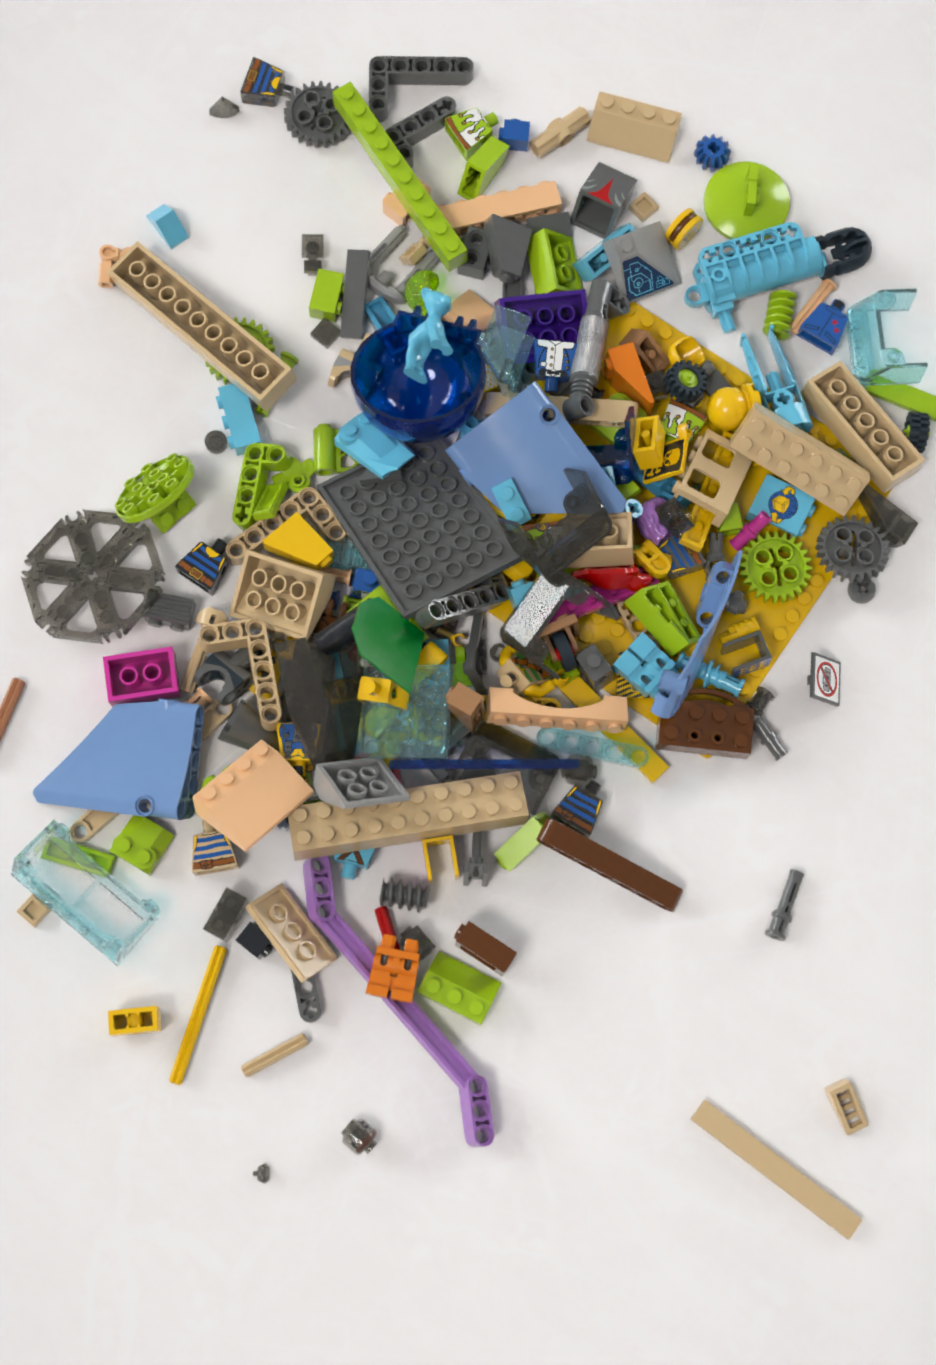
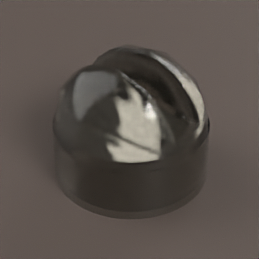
M277 632L271 636L270 647L273 651L283 652L288 648L289 640L285 633Z
M501 643L494 644L490 649V658L494 662L499 663V657L495 656L498 648L504 649L506 647Z

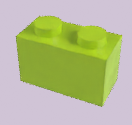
M318 268L309 304V315L311 318L336 322L337 315H341L343 308L341 298L344 295V273Z

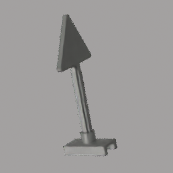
M482 748L477 750L458 780L497 775ZM482 831L474 832L472 835V857L469 858V863L464 865V886H468V879L482 880V886H487L489 864L483 863V858H481Z

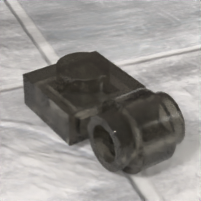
M302 234V258H308V260H304V274H308V276H317L318 268L322 269V261L317 260V258H324V234Z

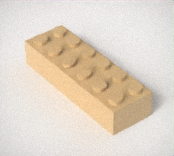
M841 360L807 381L801 391L803 399L856 462L870 472V478L883 494L917 473L925 461L923 456Z
M756 401L730 439V447L845 516L870 481V472Z

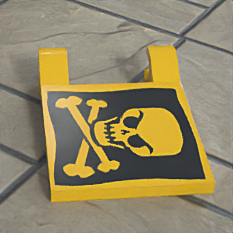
M686 422L679 424L677 427L678 439L665 442L662 467L644 469L643 483L645 485L684 473L688 442L693 434L691 428L687 429Z

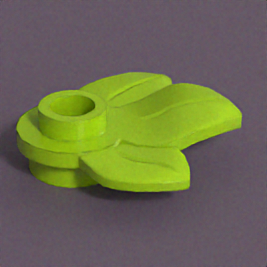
M291 456L292 464L289 469L273 475L272 481L273 483L285 482L288 490L291 489L292 492L298 493L302 489L311 486L310 478L314 474V463L310 458L300 463L298 459Z

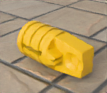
M752 616L750 619L727 627V631L717 636L722 645L759 631L760 627L755 617Z

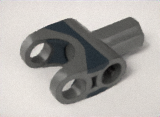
M240 648L232 656L228 655L225 651L212 653L196 671L194 682L199 686H203L214 680L224 681L225 684L217 697V701L223 706L231 704L253 684L252 673L247 670L251 667L248 648ZM262 650L255 651L254 654L257 656H261L263 652Z

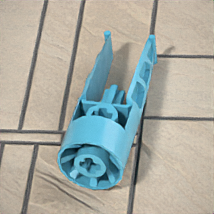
M774 325L769 327L768 339L785 387L782 385L778 372L771 371L765 375L771 392H767V386L746 334L742 333L740 347L743 348L750 376L755 384V391H759L762 406L769 409L768 403L772 402L771 409L773 413L808 433L813 428V423L790 364L773 332ZM792 394H794L795 399H796V402H794V403H793L794 398H793V395H792Z

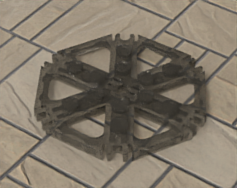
M82 509L85 517L78 510L76 511L78 517L75 521H72L66 515L65 520L67 524L65 525V521L61 518L26 556L28 559L24 563L32 567L29 571L22 570L21 573L24 577H21L35 623L41 629L50 624V627L46 630L48 635L58 639L104 644L102 641L103 635V638L110 643L109 635L112 632H115L120 639L122 638V633L119 629L122 628L123 634L126 636L161 597L159 593H162L163 589L160 586H155L158 581L165 582L163 575L166 574L151 530L146 524L143 523L141 527L136 528L139 522L126 523L120 519L117 513ZM96 523L120 526V529L98 552L91 532L92 526ZM67 536L76 562L45 558V555L59 538ZM138 545L146 546L152 563L149 570L119 567ZM96 572L98 577H94L93 580H91L88 576L93 575V573ZM39 584L68 585L46 610L42 609L37 594ZM111 591L142 594L144 600L127 619H121ZM89 601L97 628L93 632L69 630L67 628L68 622Z

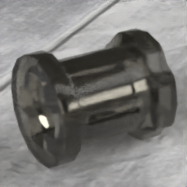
M758 686L756 689L757 693L751 701L746 702V705L754 708L755 715L762 716L764 708L770 701L775 699V696L766 688Z

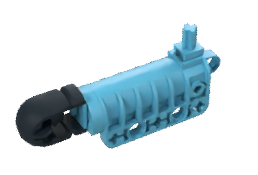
M787 222L703 248L699 253L698 263H696L692 272L696 285L686 290L684 302L691 308L705 306L707 312L711 313L712 319H719L723 333L729 334L736 330L731 316L734 301L814 276H819L821 280L832 278L834 275L839 276L855 271L869 261L872 253L871 240L866 232L855 227L829 232L825 236L804 238L798 224ZM788 229H790L791 232L795 231L793 237H791L790 234L780 236L785 234ZM766 235H772L774 237L772 239L764 241V236ZM747 241H749L750 244H753V245H749V246L744 247V246L746 245V242H747ZM835 246L830 252L833 260L838 259L840 261L827 265V258L822 250ZM729 247L733 249V251L723 253L724 248ZM705 254H708V256H713L710 258L703 259L705 257ZM697 292L700 295V300L697 302L691 301L688 296L689 293Z

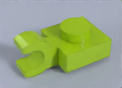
M455 647L456 664L450 665L451 687H456L458 682L467 687H473L468 676L463 672V662L465 661L464 647Z

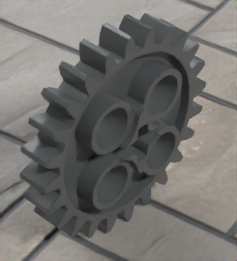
M311 81V87L304 83L302 91L296 87V95L289 94L290 101L285 102L284 121L287 124V131H291L292 138L298 136V143L306 140L307 147L312 142L315 148L318 147L319 143H322L323 147L326 148V142L334 145L335 138L342 141L341 134H348L347 128L349 127L337 109L329 110L330 107H335L332 91L338 89L339 86L332 89L331 82L323 86L322 81L319 82L318 86H315V83ZM308 119V121L302 122L301 120ZM324 125L329 126L328 128H321Z
M845 515L842 522L836 517L833 523L828 522L826 528H822L816 540L815 549L818 550L816 558H822L819 565H827L825 572L827 573L832 570L834 572L832 578L839 575L841 576V582L845 578H849L850 584L853 583L854 579H857L858 583L862 584L864 578L868 582L871 581L872 576L877 578L880 571L883 572L890 550L887 549L889 541H883L886 534H878L880 527L873 529V522L870 521L868 524H865L864 517L857 521L855 515H853L851 520H848ZM852 533H854V535H855V540H854V542H853V548H852V546H850L851 543H852V541H853ZM852 552L855 553L852 559L853 566H851Z

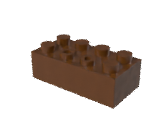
M690 689L688 695L715 696L732 703L733 706H727L711 700L683 701L674 716L670 718L658 716L655 742V749L740 759H747L751 755L754 708H750L741 700L727 693L713 689Z

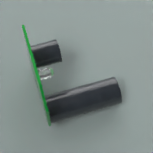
M378 596L359 603L358 606L316 634V643L324 654L333 656L356 641L360 656L362 657L359 661L361 667L373 665L386 677L410 693L425 633L408 619H404L399 612Z

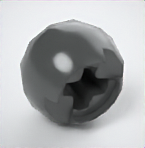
M864 578L862 584H859L857 579H854L852 584H848V595L856 603H868L875 596L876 585L872 579L868 582ZM863 586L866 590L860 593L858 589Z

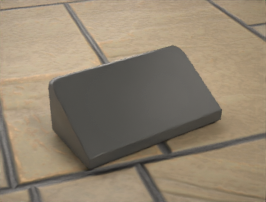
M569 212L529 217L526 220V227L532 229L531 235L545 228L572 237Z

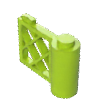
M319 424L313 429L314 474L319 476L340 474L360 464L350 457L355 464L350 468L341 467V459L348 454L345 452L341 454V449L335 446L334 439L339 429H334L330 424Z

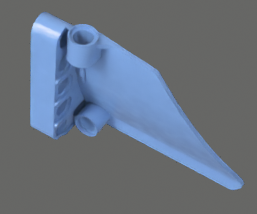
M536 381L445 450L458 467V471L470 486L474 485L501 512L502 510L491 488L509 478L514 482L529 514L621 513L626 505V499ZM545 409H551L554 413V418L550 422L545 421L542 417Z
M158 699L155 702L114 705L88 736L35 787L33 795L38 803L142 817L153 816L176 820L192 818L195 812L192 796L197 793L204 722L203 705L184 703L173 699ZM148 800H149L150 803H151V809H150V810L147 808V801H148Z

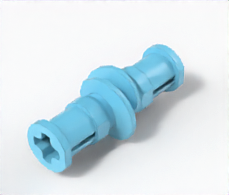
M682 651L675 665L677 670L683 671L690 657L686 655V652ZM711 660L708 665L702 662L696 678L703 680V688L707 689L712 684L716 688L734 694V697L738 698L746 680L743 678L739 680L725 671H720V664L713 668L714 660Z

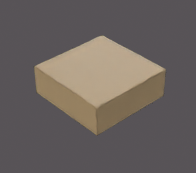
M644 192L631 202L628 208L643 223L658 211L659 206Z
M32 894L16 912L36 928L51 909Z

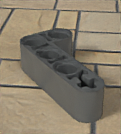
M449 96L442 97L385 130L391 140L397 141L394 144L401 155L408 157L405 160L411 169L414 165V151L411 146L445 127V118L456 114V102ZM407 130H414V132L409 133Z

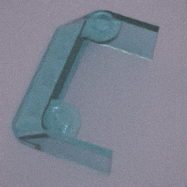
M917 289L880 290L848 308L846 312L848 317L846 329L852 374L861 385L920 383L928 367L927 362L905 363L904 355L899 349L885 348L880 314L883 311H909Z
M496 304L486 332L482 331L479 337L478 345L481 346L480 350L485 366L502 396L511 399L517 388L535 337L526 334L531 321L530 316Z

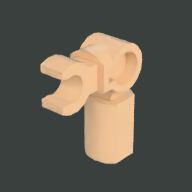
M107 244L100 248L99 253L102 262L99 268L98 285L101 288L113 287V281L107 271L131 247L120 250V248H114L112 245Z

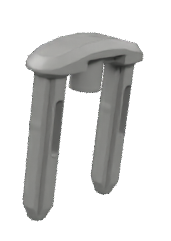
M405 225L396 226L370 254L368 289L395 305L404 304L406 302L405 297L439 261L434 251L429 252L396 289L391 285L390 287L388 286L393 277L384 270L378 277L372 274V271L404 238L407 231Z

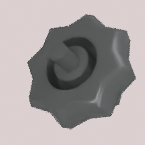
M739 590L730 593L724 607L725 611L733 615L744 614L748 607V602L744 599V593Z

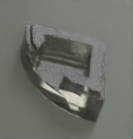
M223 96L209 109V115L217 118H228L239 113V106Z

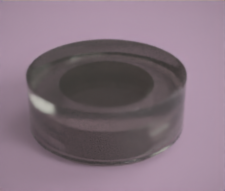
M214 430L206 435L205 446L209 452L220 454L227 448L228 442L223 432Z

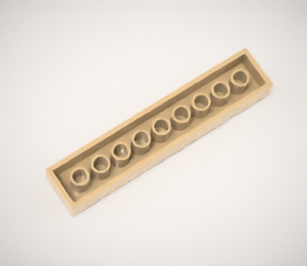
M138 241L107 271L118 288L266 412L297 381L291 367Z
M516 771L407 788L405 790L410 795L409 801L343 809L326 802L300 805L288 815L294 860L298 861L417 842L436 837L455 836L524 825L528 822L529 813L521 773Z

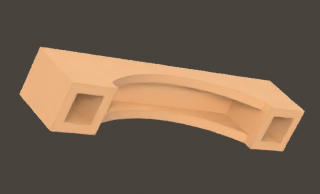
M490 687L486 698L487 723H494L495 725L511 724L519 727L540 726L544 729L554 727L563 728L564 730L583 729L589 732L608 731L610 733L624 732L628 723L627 697L604 695L602 701L593 705L579 708H554L525 700L513 693L511 688Z

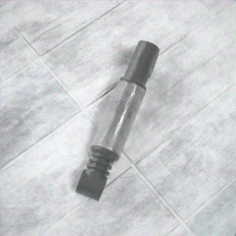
M597 279L591 283L586 313L582 316L576 342L577 348L570 371V382L572 383L569 399L565 400L562 405L563 414L569 421H576L593 414L594 403L592 393L593 388L596 387L599 381L609 320L625 315L630 310L629 300L625 294L607 280Z

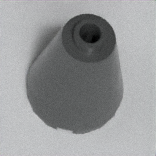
M241 699L217 739L246 750L252 748L262 739L280 753L277 731L265 730L261 725L259 714L246 701Z

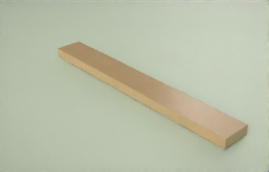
M703 1100L690 1120L847 1240L851 1238L862 1222L859 1216L708 1101Z

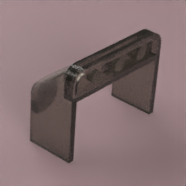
M571 468L563 470L573 488L563 501L567 516L534 540L529 532L523 531L518 522L503 518L497 520L512 549L543 577L552 578L606 537L612 529V521L586 471Z
M549 565L542 569L500 629V638L506 645L545 673L559 680L561 676L543 664L548 656L549 648L539 638L540 634L565 599L574 605L585 603L589 597L600 605L609 608L612 604L586 584L559 567Z
M484 721L478 725L467 741L451 771V779L455 781L468 756L474 759L484 758L490 748L530 768L532 771L528 778L529 785L532 789L541 793L530 813V820L537 814L560 770V759L554 753L499 725Z

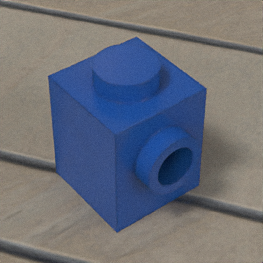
M515 118L510 120L504 119V128L499 127L498 139L509 145V150L527 152L530 122Z

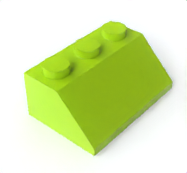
M545 228L531 235L527 255L529 257L535 294L583 289L581 278L572 265L577 261L572 237Z
M438 951L417 994L481 1026L502 983Z

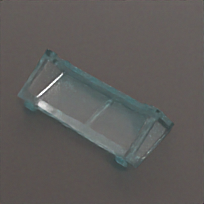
M53 820L14 858L11 875L112 963L118 966L158 920L161 913L159 906L151 899L139 900L70 840V830L66 825Z

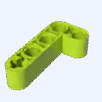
M252 443L245 450L232 514L233 522L243 532L258 522L255 521L252 514L267 484L269 471H286L292 464L291 456L281 445ZM261 454L258 459H255L257 455ZM282 455L281 459L276 461V458ZM254 475H257L254 480H251ZM250 496H253L250 501H247Z

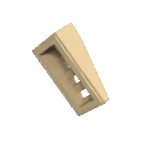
M842 1079L824 1088L846 1135L869 1126L850 1081ZM845 1090L844 1093H842V1094H840V1095H838V1096L836 1095V1094H838V1093H840V1092H842V1091ZM849 1098V1100H850L849 1102H847V1103H845V1104H843V1105H840L839 1102H842V1101H844V1100H846V1099ZM854 1108V1111L844 1115L845 1111ZM858 1116L859 1120L848 1124V1120Z

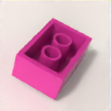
M172 646L103 657L107 697L112 707L116 704L158 701V699L181 697L176 654Z

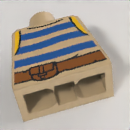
M203 820V833L193 835L192 873L198 876L239 869L231 840Z

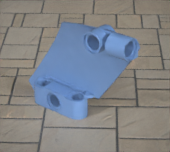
M742 550L735 554L732 564L720 561L713 565L695 610L696 620L699 626L703 627V634L699 638L681 674L667 669L663 670L658 683V689L660 690H658L651 707V712L661 718L674 716L687 697L734 585L743 553ZM721 571L728 572V575L724 578L716 576ZM705 612L712 614L706 619L700 617Z

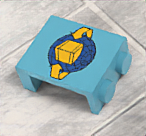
M767 474L745 519L751 522L761 511H764L772 519L769 524L792 534L790 539L793 536L795 538L797 536L802 537L807 527L804 521L806 517L811 518L816 508L813 505L815 498Z

